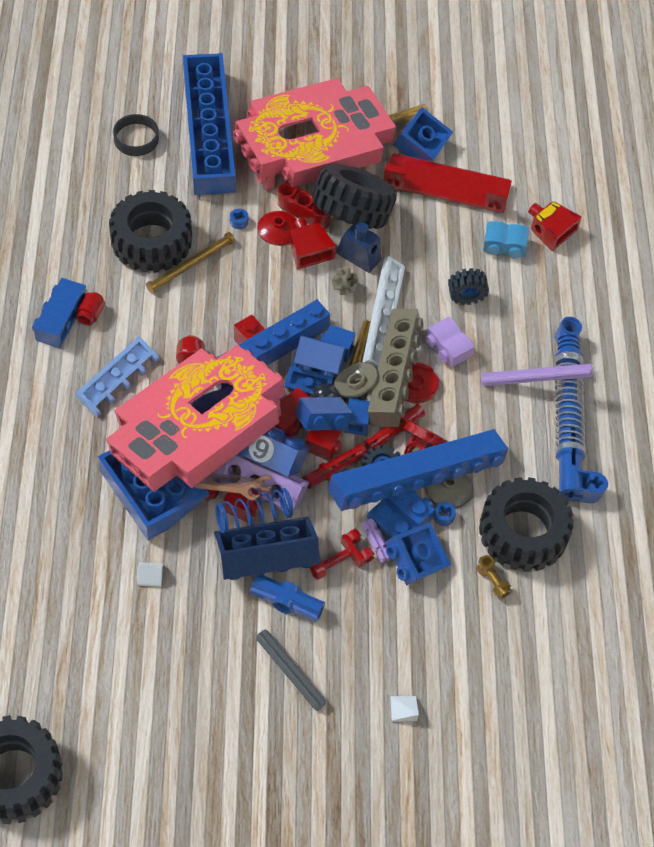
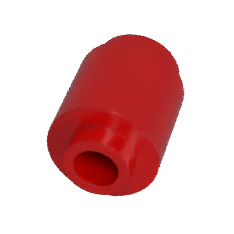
M97 292L85 294L77 309L76 318L80 323L91 326L97 321L105 306L102 295Z

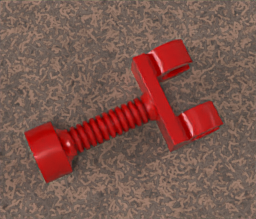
M353 529L341 537L340 543L345 548L344 550L324 561L320 560L321 564L313 565L309 570L312 576L319 580L327 575V569L349 557L352 558L359 568L363 564L372 561L375 553L371 547L363 549L360 553L354 545L361 540L360 536L362 535L357 529Z

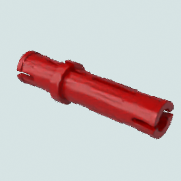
M415 404L414 407L405 412L404 418L400 419L399 427H384L370 438L364 440L365 447L371 445L370 448L374 451L375 446L379 445L381 447L403 430L407 431L404 429L407 420L416 422L425 416L424 409L416 413L422 406Z
M360 443L328 463H321L319 468L302 477L309 482L307 488L312 489L325 480H331L333 474H337L362 459L367 450ZM351 456L349 460L339 465V462ZM329 468H332V470L319 476V474H321L322 472L328 470Z

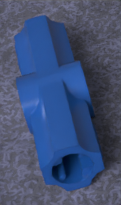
M265 575L255 576L250 588V594L272 603L273 607L284 614L295 613L315 623L320 619L325 607L324 601L303 593L296 584L287 581L280 583Z

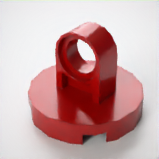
M407 420L404 429L412 433L405 447L404 454L411 453L416 447L422 450L433 445L436 446L448 442L441 436L410 420Z

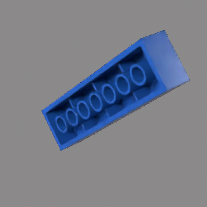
M223 53L183 55L194 195L236 193Z

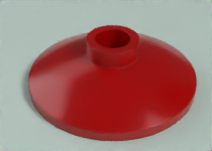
M285 211L269 212L259 220L258 234L265 242L272 245L289 244L290 231L295 228L294 222L297 219Z

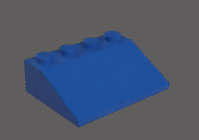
M110 450L98 456L99 471L148 541L169 530L209 496V492L206 489L195 488V486L191 488L177 475L153 492L110 453Z

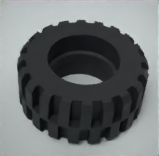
M330 163L321 168L312 193V199L317 208L337 220L353 225L363 222L368 225L369 229H379L384 227L389 221L397 200V192L386 180L368 171L345 164Z
M149 190V192L144 193L143 191H138L136 195L132 196L130 194L126 196L125 201L121 200L111 212V218L109 219L111 247L119 261L124 265L129 264V268L134 270L140 269L141 272L145 273L148 271L157 273L161 269L166 271L171 269L172 265H178L182 262V258L184 259L188 255L189 249L192 246L191 215L189 210L186 209V205L182 201L178 202V198L175 196H168L163 191H160V193L155 192V190ZM147 225H157L168 230L165 234L153 238L141 237L134 233L137 229Z
M523 477L514 478L513 482L506 480L502 482L501 487L496 486L485 501L479 521V534L482 536L481 542L484 547H488V554L492 557L496 556L498 558L497 562L501 565L506 563L510 565V569L516 571L517 568H523V572H531L532 568L539 571L544 569L546 564L547 566L554 564L557 558H560L564 553L574 527L573 511L570 506L567 507L568 500L564 495L560 496V491L556 487L551 488L548 486L549 483L543 480L542 482L535 481L536 478L528 477V480H523ZM514 512L531 513L544 523L547 532L537 537L522 536L508 526L505 517Z
M11 715L2 716L3 721H0V755L8 751H23L32 755L36 764L32 775L25 783L13 789H0V819L2 824H11L12 819H17L18 823L26 822V816L32 814L35 818L41 814L40 808L42 806L48 808L53 802L51 796L58 794L60 790L59 782L63 779L62 760L55 739H52L51 733L46 728H41L39 722L31 720L28 723L26 717L17 716V720H12Z

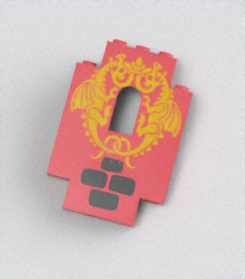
M339 78L250 101L249 110L247 111L248 118L236 121L233 137L235 142L239 143L241 154L247 158L250 169L256 173L259 184H262L265 190L269 191L274 189L275 175L282 173L285 180H288L291 187L316 181L321 168L330 163L361 168L381 162L384 149L383 144L393 142L396 126L369 86L346 91ZM310 120L313 121L319 131L295 139H285L278 133L281 128Z
M239 345L234 346L218 359L201 348L114 410L121 428L106 438L110 453L153 492L176 475L193 488L279 423V417L282 415L279 399L285 395L284 380L279 373L271 371L263 361H258L249 350H244ZM228 383L234 388L230 395L204 414H201L190 405L218 384Z

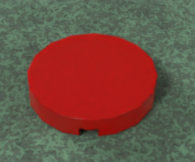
M416 362L415 365H412L413 377L412 382L408 383L409 396L405 401L420 404L428 402L435 396L439 387V378L430 366Z

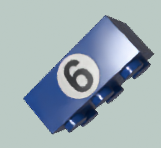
M274 426L238 454L288 477L301 471L311 447L305 444L306 441L297 436H292L291 438L284 435V430Z

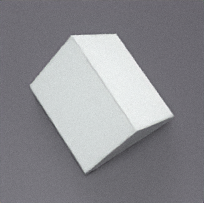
M139 562L137 566V586L162 587L164 564Z

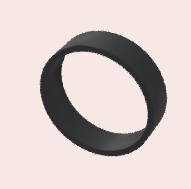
M142 114L124 116L114 125V144L120 152L126 155H146L152 152L158 145V126L153 119ZM142 124L150 127L155 132V137L145 145L129 146L122 143L117 138V134L128 125Z

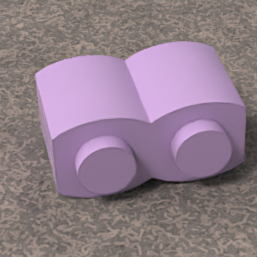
M450 317L427 328L426 343L430 348H434L438 352L440 360L452 368L473 356V343L461 332L458 325Z

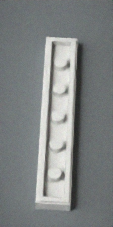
M390 256L384 258L363 357V362L372 364L376 370H378L392 309H397L405 269L404 265Z

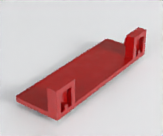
M395 153L392 154L390 162L386 164L384 171V180L395 189L500 213L505 211L512 183L510 179Z

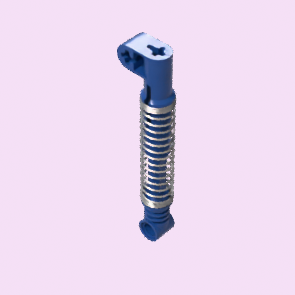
M565 317L555 332V340L558 346V352L555 354L554 360L555 367L583 364V355L580 352L579 342L582 324L575 317ZM584 378L559 380L561 381L559 383L555 380V426L557 427L555 429L557 433L555 436L557 439L555 442L557 446L555 455L559 461V495H564L569 501L596 503L607 490L608 480L601 473L582 470V461L585 459Z

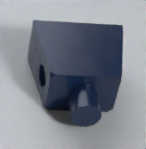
M366 223L352 224L343 234L336 254L370 273L382 260L380 237L368 230L369 227Z

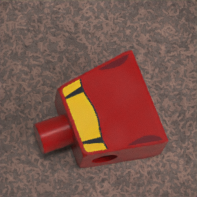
M551 202L544 208L534 203L528 210V213L534 217L531 230L552 252L578 231L582 218L577 213L557 202Z

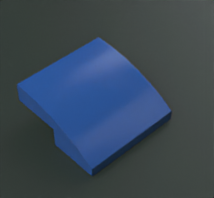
M294 356L284 388L295 390L299 387L304 393L311 395L316 385L321 383L333 385L336 374L334 373V377L320 374V369L313 368L312 371L299 368L300 364L294 363Z

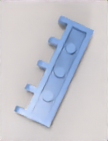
M138 336L77 391L75 396L95 417L101 415V412L96 406L105 399L108 403L113 404L115 398L110 393L120 384L128 390L131 384L126 379L135 370L140 375H144L146 369L142 364L148 358L157 363L160 357Z

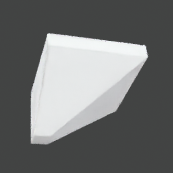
M416 696L390 697L392 722L417 721L419 714Z

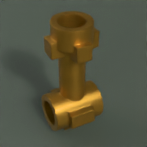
M490 555L480 557L476 570L480 575L488 576L495 587L492 590L494 595H498L500 599H503L511 594L510 583L502 581L493 568L496 563L494 558Z

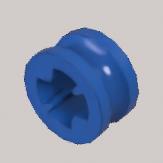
M234 209L231 211L230 225L235 229L245 228L248 225L249 218L247 211L244 209Z
M447 502L438 504L434 512L435 522L441 526L451 525L455 519L456 509ZM441 511H442L443 513H447V512H448V513H449V516H448V517H447L446 515L440 516Z

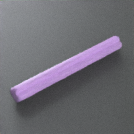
M592 364L490 372L481 375V382L483 386L585 378L593 376Z

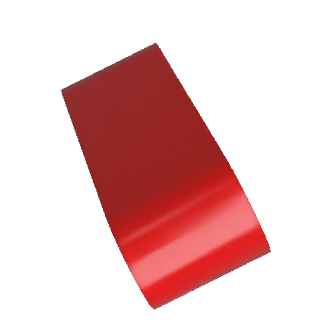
M289 182L281 183L278 186L277 204L282 210L298 219H305L307 224L317 222L324 229L329 227L331 215H327L323 210L317 208V205L313 203L312 194L298 186L291 187Z

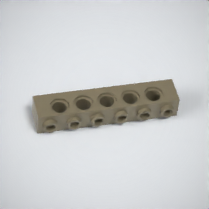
M392 309L377 370L378 379L373 387L368 408V415L372 426L399 427L400 419L404 418V401L409 396L408 383L412 382V365L416 364L415 351L420 346L419 332L423 331L424 326L423 318H420L418 309Z

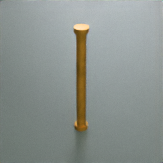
M231 232L225 233L223 238L159 278L146 282L148 291L154 294L165 283L226 245L235 243L233 234Z

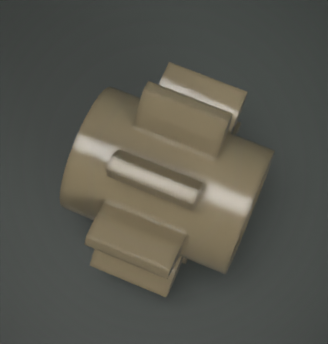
M350 268L336 270V275L332 278L334 290H340V295L355 293L354 288L359 284L357 273L351 272Z

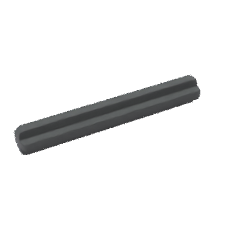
M264 629L258 633L257 641L314 710L318 711L326 704V699L269 631Z

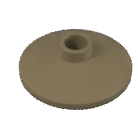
M355 363L346 367L338 374L334 386L342 397H358L368 392L375 385L378 379V372L370 363Z
M463 475L460 478L446 480L437 485L426 486V493L429 499L436 505L447 502L452 504L454 508H458L469 500L472 493V484L469 477ZM446 482H450L454 485H447Z

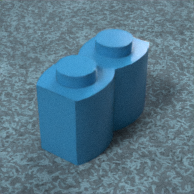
M498 221L487 222L483 251L491 255L505 254L513 258L525 257L529 227L521 224L508 225Z

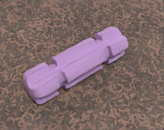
M373 519L365 520L362 528L365 534H368L367 538L377 553L379 561L381 563L389 561L391 558L386 554L385 540L380 530L376 528L375 521Z

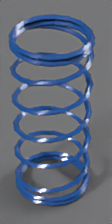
M281 488L280 491L274 490L271 498L263 492L260 495L259 502L255 499L259 507L262 524H265L261 508L263 495H266L271 503L275 521H277V513L273 504L275 492L279 493L280 505L285 517L289 519L293 516V503L286 488ZM238 498L234 508L228 501H225L223 504H216V519L222 533L225 534L229 530L228 518L224 508L226 503L234 513L238 530H240L236 512L238 501L243 503L247 511L249 526H253L249 512V499L246 506L245 502Z

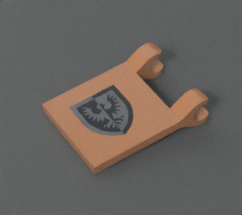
M212 473L195 485V488L241 493L249 500H255L259 495H254L251 492V488H258L264 492L269 491L272 487L266 486L264 479L271 480L272 476L266 474L259 478Z

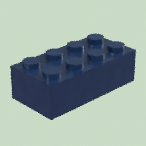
M309 516L258 524L252 527H240V530L233 528L229 529L225 534L221 531H214L217 559L224 580H237L251 575L261 576L275 571L286 572L293 568H310L313 565L321 564L319 540Z

